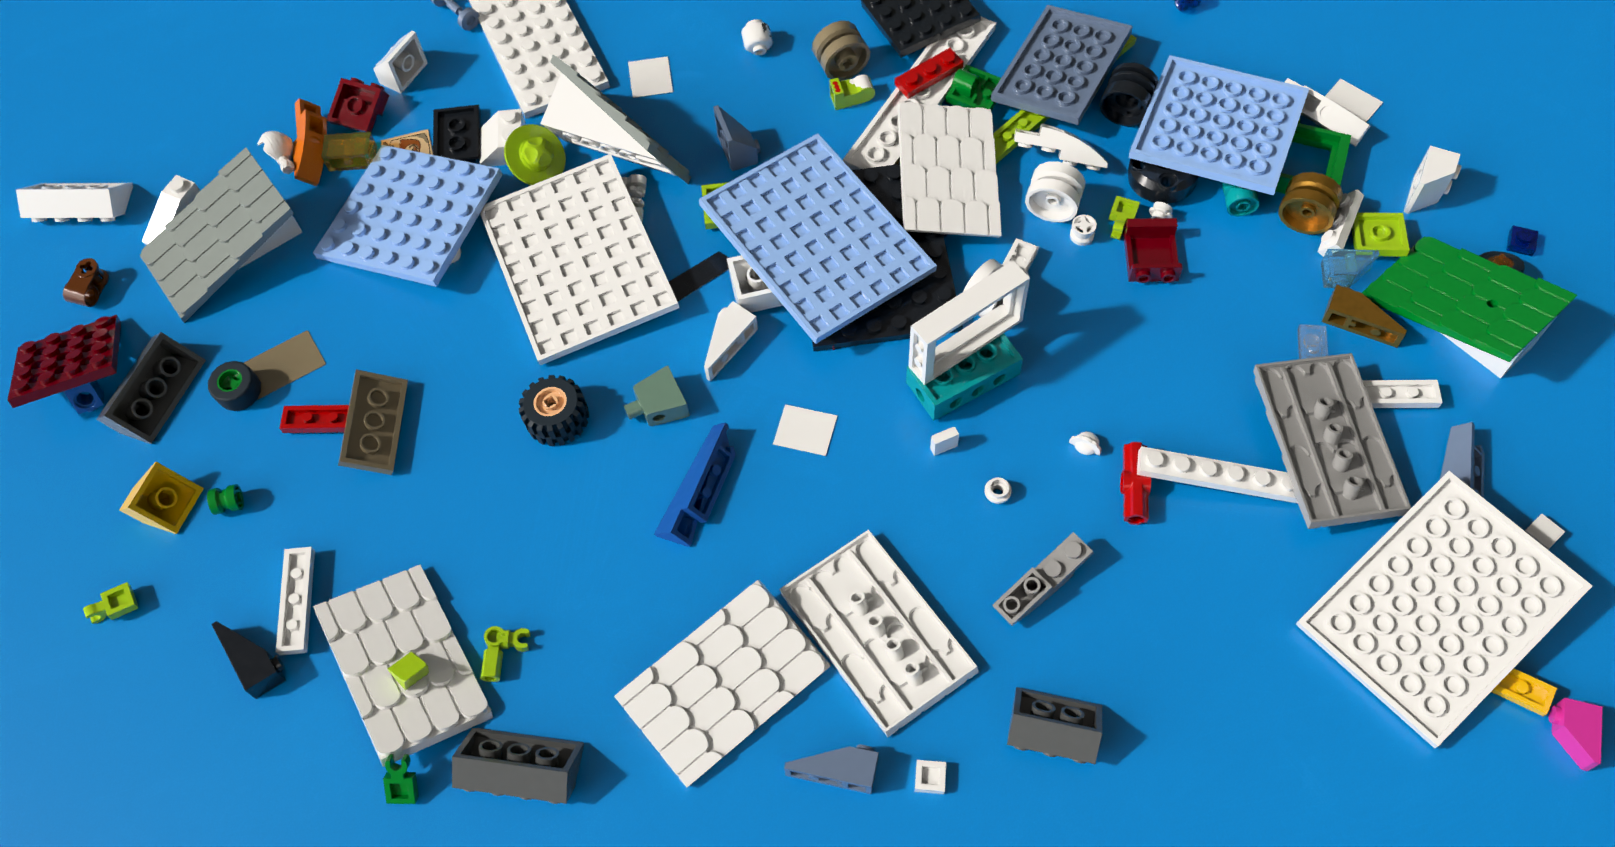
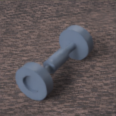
M431 0L438 7L447 5L455 14L459 15L458 24L464 30L469 31L477 26L479 13L473 8L469 7L463 10L454 0Z

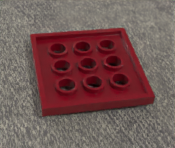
M104 316L93 323L76 325L69 331L52 333L44 339L35 342L28 341L18 347L8 395V402L12 408L116 374L121 321L118 316Z

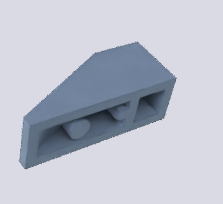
M857 745L856 748L849 746L786 762L784 767L785 775L871 794L878 764V752H874L872 747L866 745Z

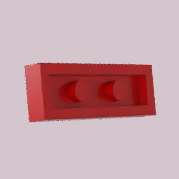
M948 48L896 77L894 85L909 99L957 72L958 69H962L964 61L951 48Z
M349 405L284 406L279 429L283 433L344 432Z

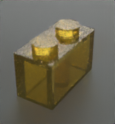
M371 132L324 135L321 157L329 171L367 169L377 154V145Z

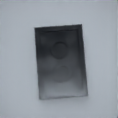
M479 105L433 110V155L480 164L481 109Z

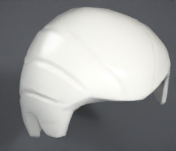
M277 131L263 133L257 144L261 145L264 143L263 150L277 161L283 173H293L295 166L291 161L293 158L292 139L286 134Z

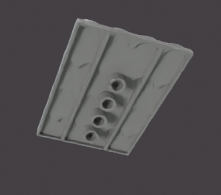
M1352 353L1255 365L1253 371L1255 383L1266 407L1265 413L1281 449L1282 460L1294 487L1293 493L1308 529L1404 516L1411 509Z

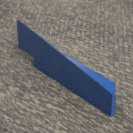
M727 423L714 425L711 428L654 533L655 536L688 547L692 544L697 523L708 521L736 456L734 446H729L726 434L727 429H729Z

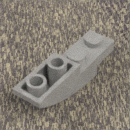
M1073 532L1037 567H1032L992 606L1011 626L1015 625L1074 576V572L1093 555V550Z

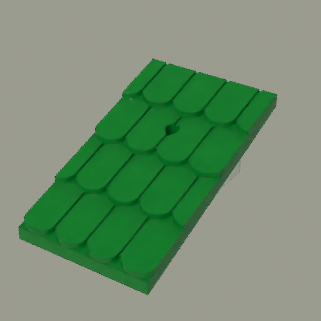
M1425 236L1410 249L1408 256L1400 257L1362 292L1377 306L1440 332L1499 378L1504 376L1535 345L1555 318L1577 296L1539 277L1535 279L1506 265L1493 263L1463 248L1459 250L1433 237Z

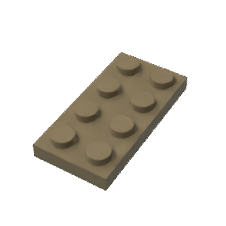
M356 369L338 466L392 475L408 380Z

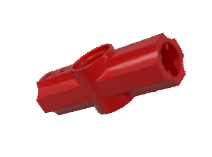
M1131 442L1124 444L1123 470L1120 479V492L1123 494L1124 499L1123 516L1124 521L1133 525L1147 523L1149 519L1148 496L1151 490V477L1137 475L1138 451L1141 446L1147 447L1142 442Z

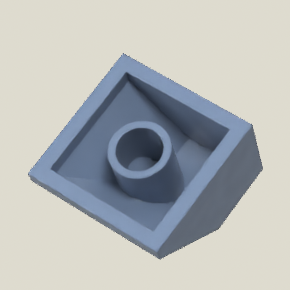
M718 105L714 106L717 136L731 170L735 171L758 164V153H761L757 139L753 140L750 131Z

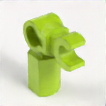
M498 626L488 628L484 633V640L488 649L484 650L480 679L485 682L500 681L503 652L501 650L515 647L520 652L529 651L528 644L520 643L519 639L530 637V630L521 628L511 632V630H505Z

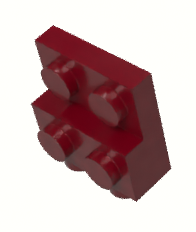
M351 77V80L341 78L327 121L331 124L371 134L377 115H383L389 94L384 91V87L378 84L371 83L369 86L357 78Z

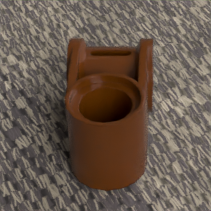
M83 259L77 264L69 282L65 285L63 298L70 303L93 307L98 302L102 290L109 281L108 273L100 269L99 264L94 259Z

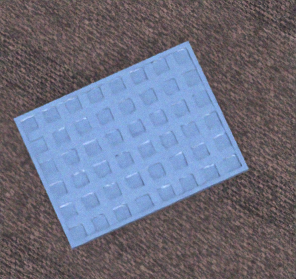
M818 133L699 199V205L815 344L936 271L937 265Z

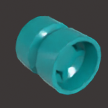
M1221 182L1227 211L1230 215L1246 216L1258 209L1260 204L1257 191Z

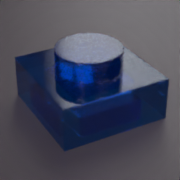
M1513 225L1509 230L1506 250L1533 256L1536 251L1539 231Z

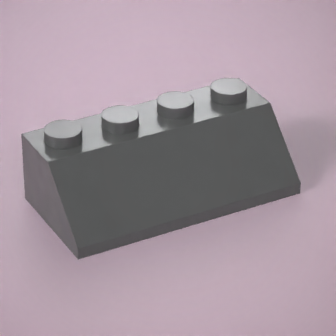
M158 333L151 338L96 420L120 434L152 444L206 360L164 333Z
M472 728L452 756V788L463 789L467 792H487L496 796H515L524 800L536 799L553 804H567L575 789L584 743Z

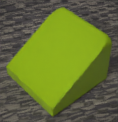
M410 652L390 666L388 671L407 690L429 673V668L422 659L413 652Z

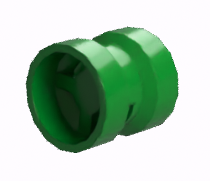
M238 484L228 485L223 490L220 488L209 489L207 492L208 506L213 515L222 514L225 510L229 509L231 511L243 509L244 499Z

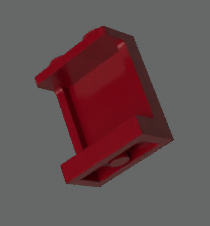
M1177 218L1127 219L1123 236L1129 282L1146 283L1162 281L1170 283L1179 281L1183 267L1182 263L1178 262L1175 239L1178 227Z

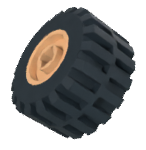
M549 375L548 379L541 377L536 384L532 382L529 385L530 389L523 391L522 395L524 398L519 400V414L531 437L534 440L537 439L543 445L547 441L549 446H555V443H559L561 446L565 445L567 440H570V442L574 441L576 434L580 436L583 433L582 427H587V418H589L588 406L580 387L575 385L572 379L566 380L565 376L561 375L558 378H555L554 375Z

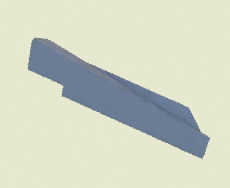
M1473 422L1453 426L1450 429L1440 479L1450 471L1484 498L1485 454L1482 445H1474L1475 425Z

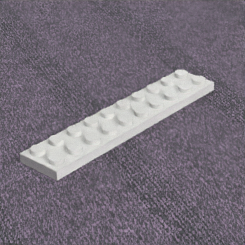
M981 17L980 22L928 45L911 69L948 48H951L964 61L962 68L964 69L966 64H971L995 31L996 23ZM956 72L909 99L896 87L844 157L843 162L851 170L899 164L897 104L899 102H914L917 104L941 105L952 87V81Z

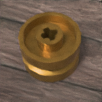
M1305 172L1295 175L1287 185L1285 196L1279 207V217L1288 228L1299 233L1320 234L1326 232L1332 227L1335 220L1336 212L1342 200V189L1334 179L1324 174Z

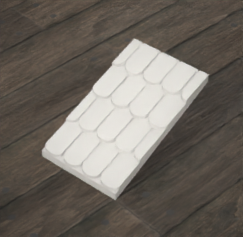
M899 102L897 109L903 228L907 232L1000 238L1002 236L1000 202L998 198L991 109Z
M869 530L779 589L787 604L804 624L810 635L837 668L839 674L887 737L944 698L945 695H948L965 683L967 679L979 673L977 665Z
M421 565L384 578L382 581L379 580L358 588L354 592L351 591L328 600V602L325 601L313 606L383 767L389 754H393L394 761H398L405 754L411 755L493 718L488 702ZM413 652L428 665L429 673L405 690L390 674L388 668L408 653Z
M757 580L614 697L675 774L678 775L683 784L689 787L831 665L764 584Z

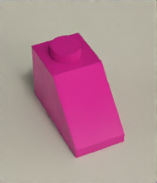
M1564 698L1552 706L1549 712V722L1552 723V735L1581 770L1589 771L1601 764L1603 707Z

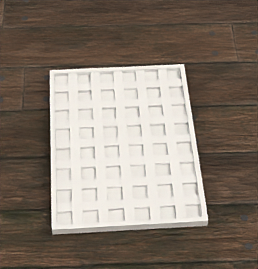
M611 154L485 204L480 212L540 366L680 308Z

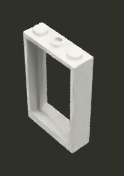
M1012 260L911 325L909 368L924 385L1022 322L1030 282L1028 272ZM1003 299L1001 305L936 346V341Z

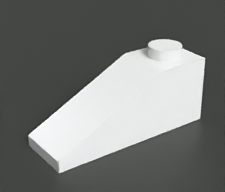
M175 175L163 189L142 242L144 244L150 243L166 229L165 225L194 200L196 194L200 192L195 182Z
M733 301L727 308L724 307L719 312L704 364L706 379L710 382L758 330L756 316Z

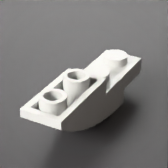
M1289 78L1285 81V83L1302 86ZM1309 88L1301 115L1323 129L1351 135L1350 144L1356 147L1370 128V125L1340 105Z
M1042 123L1039 133L1021 129L1015 130L1014 141L1018 142V146L1032 148V145L1042 146L1041 150L1047 152H1055L1056 149H1059L1058 157L1060 160H1063V163L1071 166H1077V163L1086 164V168L1091 170H1100L1101 167L1107 168L1108 163L1106 159L1094 147L1068 131Z

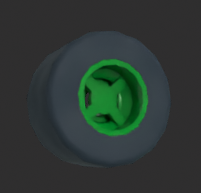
M231 361L218 366L211 373L208 380V390L222 407L227 410L239 411L248 408L258 399L261 392V382L249 366L243 362Z

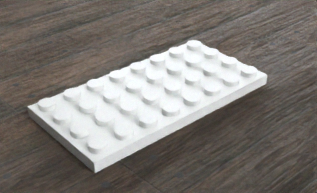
M468 0L471 7L479 13L478 20L525 119L546 112L561 72L550 63L553 55L577 71L598 90L601 91L610 87L607 77L566 0Z

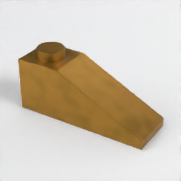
M1336 285L1322 319L1323 323L1396 348L1407 331L1364 294Z

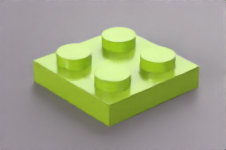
M1357 213L1351 228L1355 256H1408L1410 249L1403 213Z

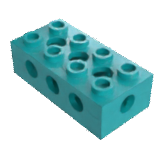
M1003 333L926 385L920 381L908 366L906 383L934 421L1020 375L1023 358Z

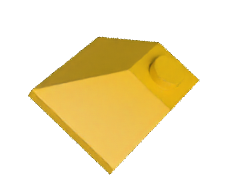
M154 462L132 488L119 511L144 524L177 534L204 488L162 464Z

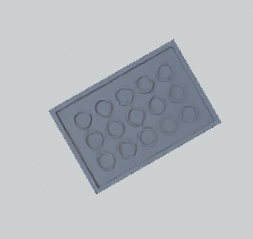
M1047 5L992 92L991 101L1079 125L1132 34V25Z

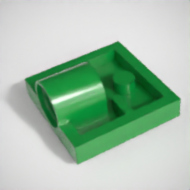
M966 64L964 69L957 70L952 81V87L946 95L945 102L954 106L967 108L981 107L991 109L992 111L996 102L991 101V94L1001 78Z

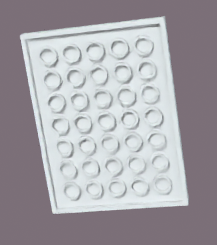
M1448 471L1296 625L1432 747L1437 748L1583 597L1592 585L1453 473Z

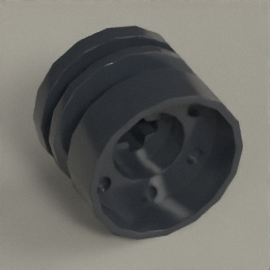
M1132 62L1117 65L1112 71L1107 87L1101 97L1099 105L1101 112L1108 120L1118 125L1136 126L1141 124L1158 84V77L1151 69L1142 64Z

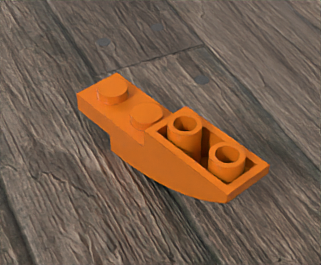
M299 98L295 103L297 138L293 142L294 176L297 180L317 186L320 181L325 157L327 118L321 116L320 106Z

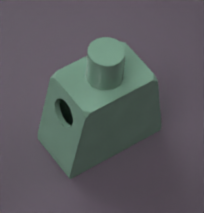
M669 366L663 367L635 384L633 390L636 401L624 405L629 420L644 414L649 426L690 416L687 403Z

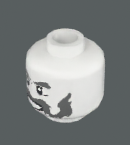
M751 20L742 29V38L746 51L759 56L765 54L771 48L773 41L770 27L762 20Z

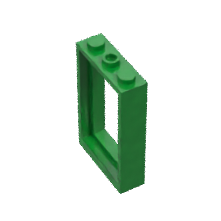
M1298 123L1292 142L1330 151L1325 175L1334 179L1341 186L1351 135ZM1281 173L1275 192L1285 194L1287 185L1294 176Z

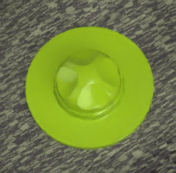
M534 124L523 125L516 128L505 142V161L510 171L520 181L528 185H534L563 173L566 163L563 145L557 136L547 128Z

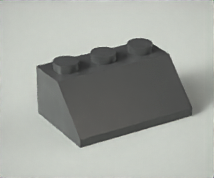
M1016 687L1007 745L1014 746L1018 750L1042 752L1050 757L1070 758L1077 763H1096L1102 737V705Z

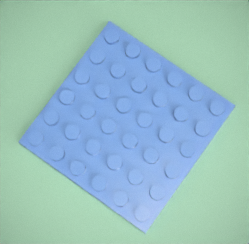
M1169 55L1130 149L1129 158L1274 195L1309 88Z
M382 145L313 254L317 259L437 287L503 174L500 168Z

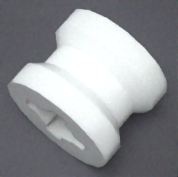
M1084 214L1074 218L1070 231V239L1073 243L1085 246L1093 241L1097 226L1095 219Z

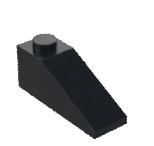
M217 621L212 623L244 690L252 697L257 699L286 681L282 673L285 666L277 655L271 656L265 649Z

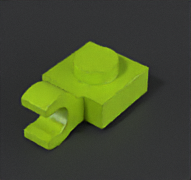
M1116 196L1109 216V220L1115 221L1111 238L1120 240L1127 219H1135L1140 202Z
M126 582L100 593L102 601L84 607L83 611L87 619L90 618L91 623L95 624L104 620L106 616L113 620L139 607L132 586Z

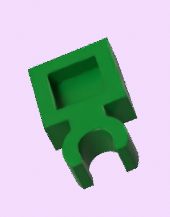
M389 754L385 762L387 772L383 782L386 804H416L419 798L416 772H407L411 762L408 754L403 756L401 764L395 763L393 754Z

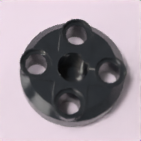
M1131 158L1129 161L1128 181L1131 188L1137 195L1151 202L1168 204L1181 201L1193 192L1198 182L1199 176Z

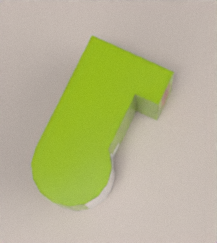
M859 75L854 79L839 81V78L829 80L830 97L835 110L870 101L875 96V90L868 75Z

